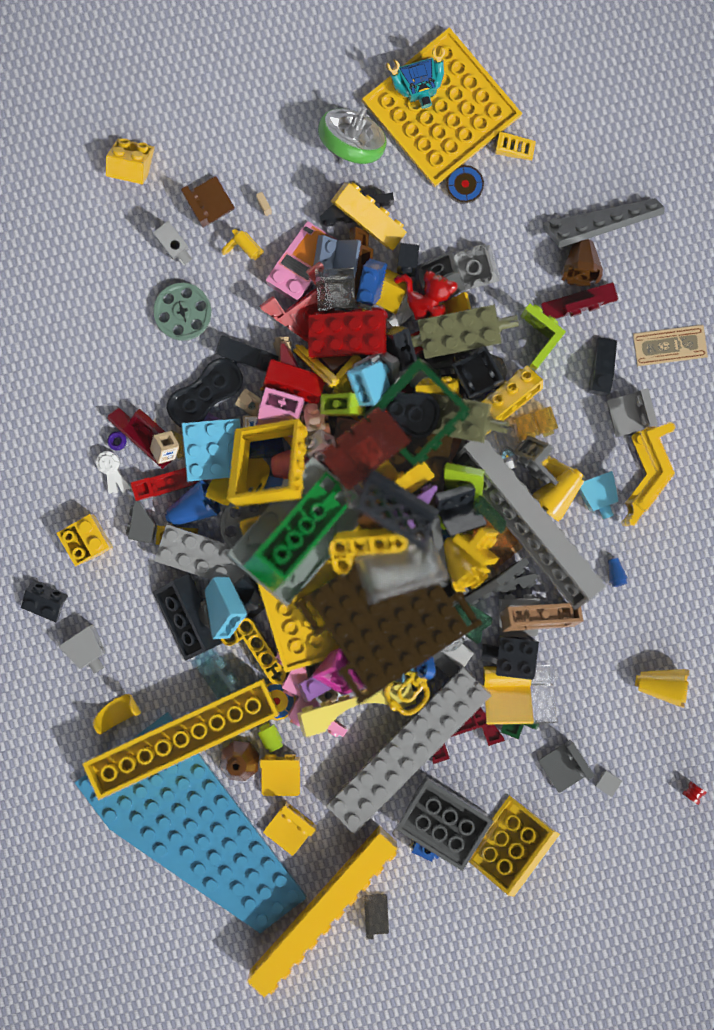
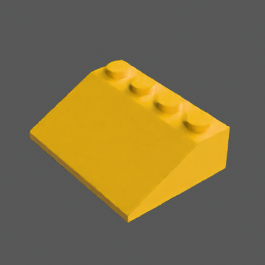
M509 795L492 818L494 822L472 855L469 863L505 894L514 897L560 833Z

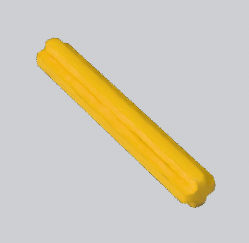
M295 345L293 351L330 387L338 386L339 379L317 358H309V351L303 345Z

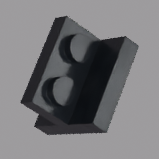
M244 575L233 584L247 612L246 616L253 619L265 609L257 582Z

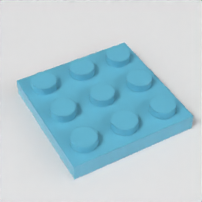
M240 418L182 423L187 482L229 478L235 429L241 428Z

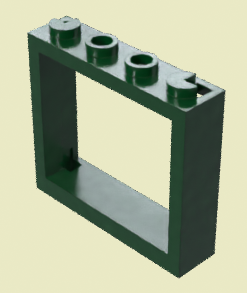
M418 358L364 417L411 464L416 466L418 463L422 465L429 458L427 454L432 449L436 451L443 444L441 439L445 435L449 437L457 429L455 425L459 421L463 423L471 415L469 413L471 407L424 361ZM422 370L461 410L414 456L376 417Z

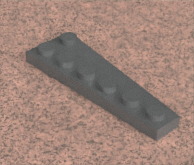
M656 198L571 217L553 218L543 223V229L556 245L561 248L664 214L665 207Z

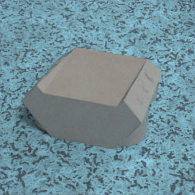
M478 245L472 250L460 251L454 254L466 290L500 281L493 250L490 245Z

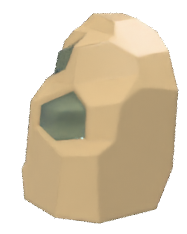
M245 388L235 405L251 416H258L262 399Z

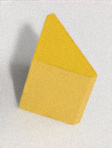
M386 269L381 298L375 305L396 315L407 295L406 283L396 284L394 278L399 274Z

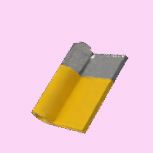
M536 665L534 680L497 676V666H483V684L491 692V697L485 702L487 724L557 723L554 681L558 680V670L554 669L553 665Z

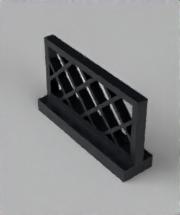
M372 469L362 481L361 486L363 487L355 508L424 550L427 546L433 521L438 516L439 510ZM374 500H379L382 507H378ZM368 501L371 509L365 506L363 502ZM392 510H396L399 518L394 517ZM385 511L389 519L384 518L381 512ZM412 520L416 528H411L408 521ZM397 522H402L406 530L400 528ZM418 532L422 541L416 538L414 533Z

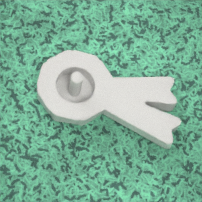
M109 450L100 453L96 459V465L100 472L107 474L108 493H118L117 484L123 493L127 489H131V486L118 471L120 465L118 455Z

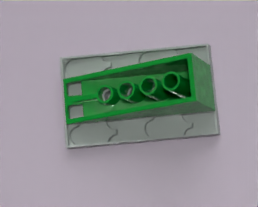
M314 457L305 465V471L302 476L303 490H301V498L272 502L227 554L232 561L285 607L291 603L331 557L330 544L334 535L341 531H353L359 525L357 520L361 511L355 508L359 497Z

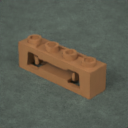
M570 603L507 607L500 612L503 632L575 627L583 622L581 606L574 610Z

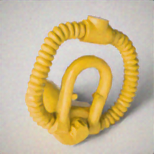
M410 671L406 674L410 677L399 686L397 695L401 701L408 703L413 701L423 689L425 696L422 702L411 710L403 709L390 696L391 684L385 688L384 697L393 711L410 716L422 710L428 703L430 690L427 687V679L420 678L417 671ZM411 682L417 690L413 692L410 698H404L401 691Z

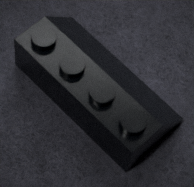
M190 573L153 591V595L185 661L222 644L221 639H213L208 610Z

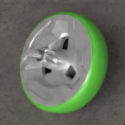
M364 106L360 113L344 108L332 109L327 111L319 121L318 135L320 140L328 150L340 157L339 164H343L344 160L358 164L373 163L379 160L385 152L386 136L377 123L364 115L367 109Z

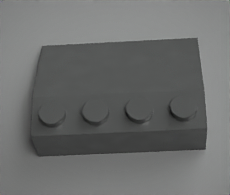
M425 776L396 830L463 871L494 821L484 811L430 777Z

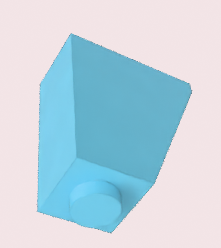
M213 577L205 589L213 639L230 638L247 615V612L230 578Z

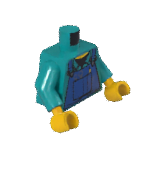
M435 47L432 49V54L436 60L429 58L399 67L398 61L393 59L395 66L392 69L390 64L386 63V68L392 72L391 78L395 90L402 96L408 97L410 102L419 100L422 109L432 106L430 97L436 95V91L441 86L443 80L444 62L441 58L444 56L445 51L442 47L440 55H435Z

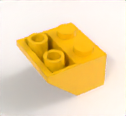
M117 138L106 155V176L143 184L149 174L154 146L143 142H132L125 138Z
M88 514L56 533L75 567L113 548L94 514Z

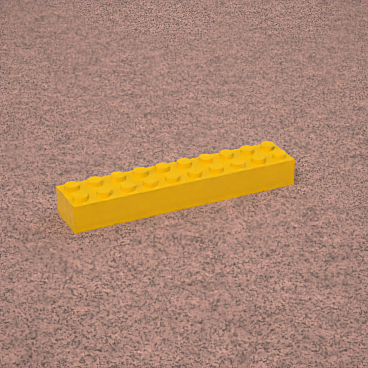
M263 678L91 758L82 765L98 800L275 718L280 713Z
M379 825L252 966L247 983L264 998L268 993L271 995L279 986L277 983L281 979L285 980L292 972L291 968L295 963L297 965L301 963L305 957L304 953L308 949L312 950L318 943V937L321 934L325 935L332 927L330 924L335 919L338 921L345 912L344 908L348 904L351 906L357 900V894L361 889L365 891L371 884L370 879L374 875L378 876L383 871V865L386 861L394 859L397 855V842Z

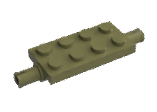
M494 304L418 320L420 333L419 335L411 336L414 348L421 346L425 359L502 344L500 332L503 329L519 327V322L516 321L518 320L517 314L503 318L497 317Z
M427 393L433 396L440 406L439 421L433 432L438 434L461 408L449 396ZM462 399L471 407L469 411L471 415L463 423L459 421L455 425L457 429L450 437L484 443L485 436L490 430L507 434L508 429L501 426L509 427V421L493 419L490 415L492 404Z

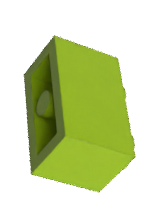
M353 393L321 395L320 414L335 417L365 415L366 405L359 406L356 395Z

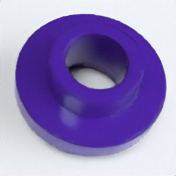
M116 431L108 436L107 443L111 449L119 451L126 446L127 438L123 433ZM116 438H120L121 440L120 444L118 445L114 443V440Z

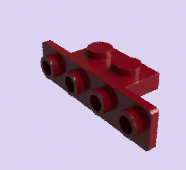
M612 282L541 304L543 314L554 319L569 315L570 317H575L582 314V311L589 310V312L598 310L600 306L616 302L619 298L615 285Z
M117 408L107 416V419L162 469L173 461L157 463L150 447L153 436L165 433V431L141 409H138L132 418L120 408Z

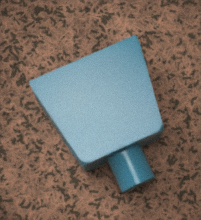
M380 361L366 362L347 371L359 406L375 405L389 388L390 384L387 378L389 367Z
M613 471L584 481L578 492L589 511L599 509L603 519L614 516L610 505L618 502V495Z

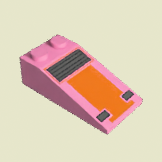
M307 221L266 279L267 285L293 302L299 301L306 296L313 285L306 271L314 265L318 236L324 235L333 239L336 238Z

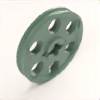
M175 283L166 287L158 295L154 304L156 324L165 335L175 340L187 341L200 336L207 329L211 320L212 310L207 296L200 288L189 283ZM189 288L192 290L190 298L182 297L184 289ZM172 294L174 301L171 304L164 303L165 295ZM179 302L185 310L188 309V311L185 312L186 322L184 320V317L181 314H178L181 308ZM197 302H205L206 308L203 311L196 310ZM166 312L170 315V318L167 322L163 323L159 317L162 313ZM196 319L202 322L201 328L197 330L191 326L192 322ZM175 326H183L184 331L181 335L174 334L173 329Z

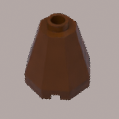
M585 239L573 243L562 270L561 280L565 281L567 279V284L584 287L590 286L592 281H595V284L599 283L603 276V268L594 242L590 239Z
M234 740L221 751L219 767L229 780L246 781L258 772L260 754L251 742Z

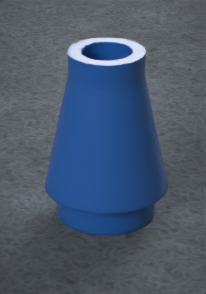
M619 558L608 560L609 583L612 584V587L628 584V577Z

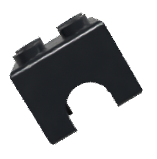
M487 346L479 349L473 355L451 364L470 400L505 383Z

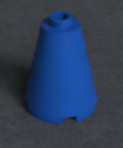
M198 481L166 509L165 517L169 524L177 526L217 516L221 512L220 503L206 497L209 486L206 481Z

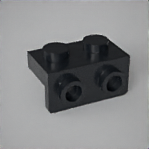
M33 581L25 590L21 608L56 623L59 620L63 604L67 600L68 595Z

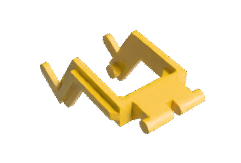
M672 422L657 428L653 426L647 427L631 436L646 475L624 503L628 511L626 517L621 521L624 527L637 524L643 513L650 508L675 474L660 440L661 436L675 430V425Z

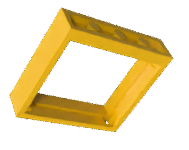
M299 419L235 429L227 499L236 507L301 498V490H303L302 476L305 471V440L308 431ZM293 435L289 487L245 493L250 442Z

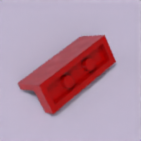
M271 360L262 388L265 389L267 387L304 398L305 402L318 405L325 381L314 372Z

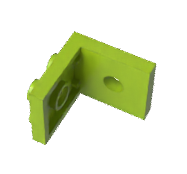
M529 303L520 317L549 339L544 348L529 365L535 372L566 331L557 325L558 321L543 314V310L538 305Z
M446 463L444 470V492L473 483L475 487L474 500L480 510L485 470ZM438 515L441 529L446 530L440 516ZM473 530V531H470V532H467V533H465V534H471V535H473L474 530Z

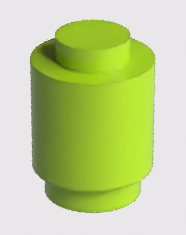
M268 722L259 727L258 735L265 749H268L270 753L283 746L281 742L283 739L275 724L270 725Z

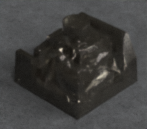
M354 268L315 269L318 311H327L333 307H344L345 310L355 309Z

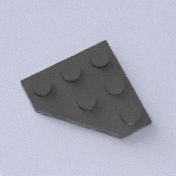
M524 557L467 594L464 598L469 606L472 607L480 602L479 598L484 600L493 594L491 591L497 593L505 588V584H509L516 579L515 577L525 572L524 567L529 564V561Z

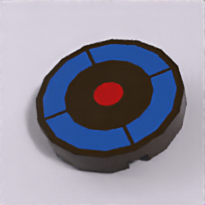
M459 166L447 178L446 188L448 195L459 204L475 202L481 196L484 189L482 174L472 166Z

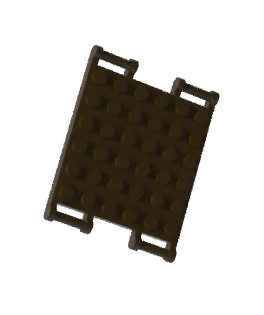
M414 533L416 538L422 541L419 533ZM408 541L405 550L401 552L371 554L352 566L348 573L339 574L294 603L296 609L299 608L313 630L312 634L314 637L328 630L348 660L349 664L338 670L337 673L344 678L353 692L358 706L483 624L463 597L464 593L462 591L448 598L427 566L438 559L428 542L424 549L428 556L425 560H423L414 544ZM456 600L472 623L469 626L465 624L452 604ZM310 601L323 621V626L320 627L305 605L307 602ZM352 668L368 691L364 695L349 673V670Z

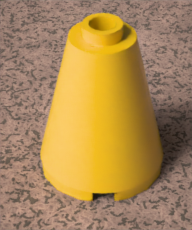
M569 468L555 478L558 481L557 485L548 483L535 491L532 497L538 500L541 508L543 507L547 511L546 513L559 522L564 517L584 483L582 479L584 475L576 468L574 470Z
M448 537L443 545L454 590L465 592V588L469 586L472 589L476 588L489 577L487 574L490 573L489 569L453 541L455 537Z
M689 669L642 671L640 675H636L635 686L638 687L640 692L684 708L688 690L687 677L689 676Z

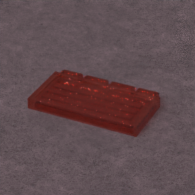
M377 407L367 415L371 421L369 424L363 418L351 428L355 433L354 436L349 431H346L336 439L340 447L336 448L331 443L321 451L326 457L323 461L347 491L360 483L372 469L376 470L411 442L386 410L382 412Z

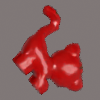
M426 271L424 275L426 283L424 286L425 295L413 291L412 279L407 274H399L394 278L396 284L406 283L407 303L413 312L415 320L427 318L430 316V313L432 317L446 314V306L443 304L439 305V302L448 300L449 296L457 290V283L449 281L444 276L436 275L432 271Z

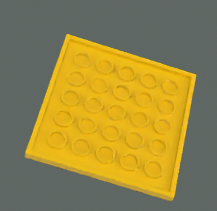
M450 27L403 65H409L429 58L436 60L432 54V49L435 47V55L441 54V47L444 49L445 54L441 58L444 62V76L441 86L436 91V95L430 97L432 106L422 109L419 100L410 102L408 97L402 96L395 90L391 75L362 98L365 106L434 188L455 169L463 165L497 137L499 132H503L522 116V112Z

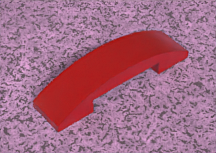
M186 468L131 482V487L135 500L140 501L194 486L198 481L187 482Z

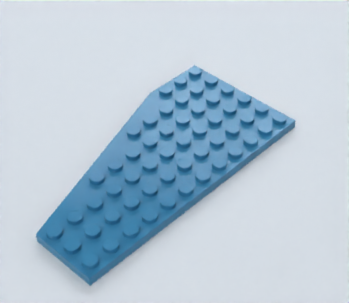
M167 712L134 738L174 719ZM200 753L98 800L87 774L75 782L76 786L112 832L257 932L262 933L307 898V895Z

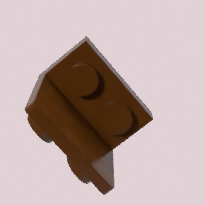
M216 176L192 190L188 186L181 189L203 228L235 209Z

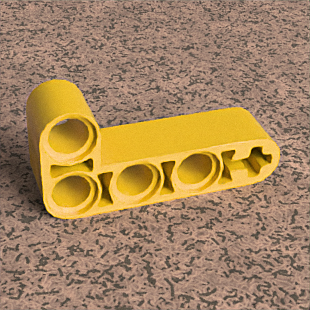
M388 528L337 532L330 544L333 568L339 574H346L351 569L354 555L401 552L406 549L408 541ZM375 539H381L383 543H379ZM360 540L364 544H358L356 541ZM336 542H341L344 546H340ZM340 560L346 561L347 564L341 563Z
M246 617L234 631L235 640L229 642L225 638L221 639L222 643L232 646L243 639L268 679L273 684H281L285 680L287 672L285 673L283 666L277 663L278 659L275 657V652L255 621ZM244 621L251 623V630L248 632L244 631L241 627ZM254 637L261 639V647L256 648L252 645ZM263 654H270L272 662L269 664L264 663L262 660ZM274 663L277 664V666L274 667L277 672H282L280 680L278 677H273V675L275 674L273 669H271L270 671L267 669L271 667Z

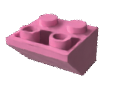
M266 387L260 405L257 425L299 419L304 405V398Z

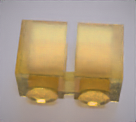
M551 406L535 411L532 415L529 413L512 420L519 442L524 441L527 436L536 438V436L543 434V437L555 434L554 430L558 429Z

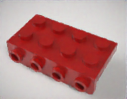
M374 307L369 311H364L363 309H353L352 312L336 310L329 314H326V312H315V315H309V358L386 354V318H388V313L383 308Z

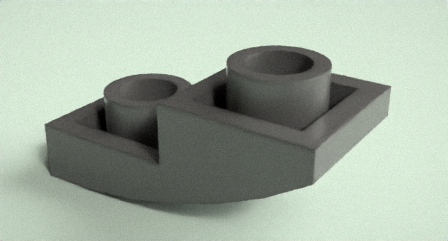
M527 574L516 577L509 584H505L506 587L499 592L502 595L505 593L509 595L517 589L515 586L517 584L521 589L525 587L529 589L537 583L535 580L538 578V575Z

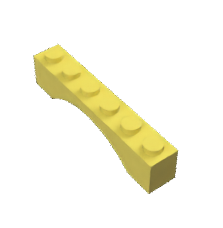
M395 681L392 684L389 692L390 696L401 705L400 707L404 708L417 704L416 699L408 703L399 699L397 691L404 682ZM411 682L401 691L404 698H410L413 695ZM366 689L361 690L363 695L368 692ZM385 689L362 704L380 703L389 706L388 701L384 697ZM347 694L338 697L339 701L331 702V700L321 702L319 707L313 708V705L301 708L302 712L297 713L302 735L309 737L325 732L340 714L358 705L355 701L357 700L356 697H350Z

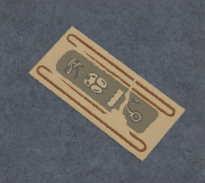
M704 325L633 334L637 366L708 357Z

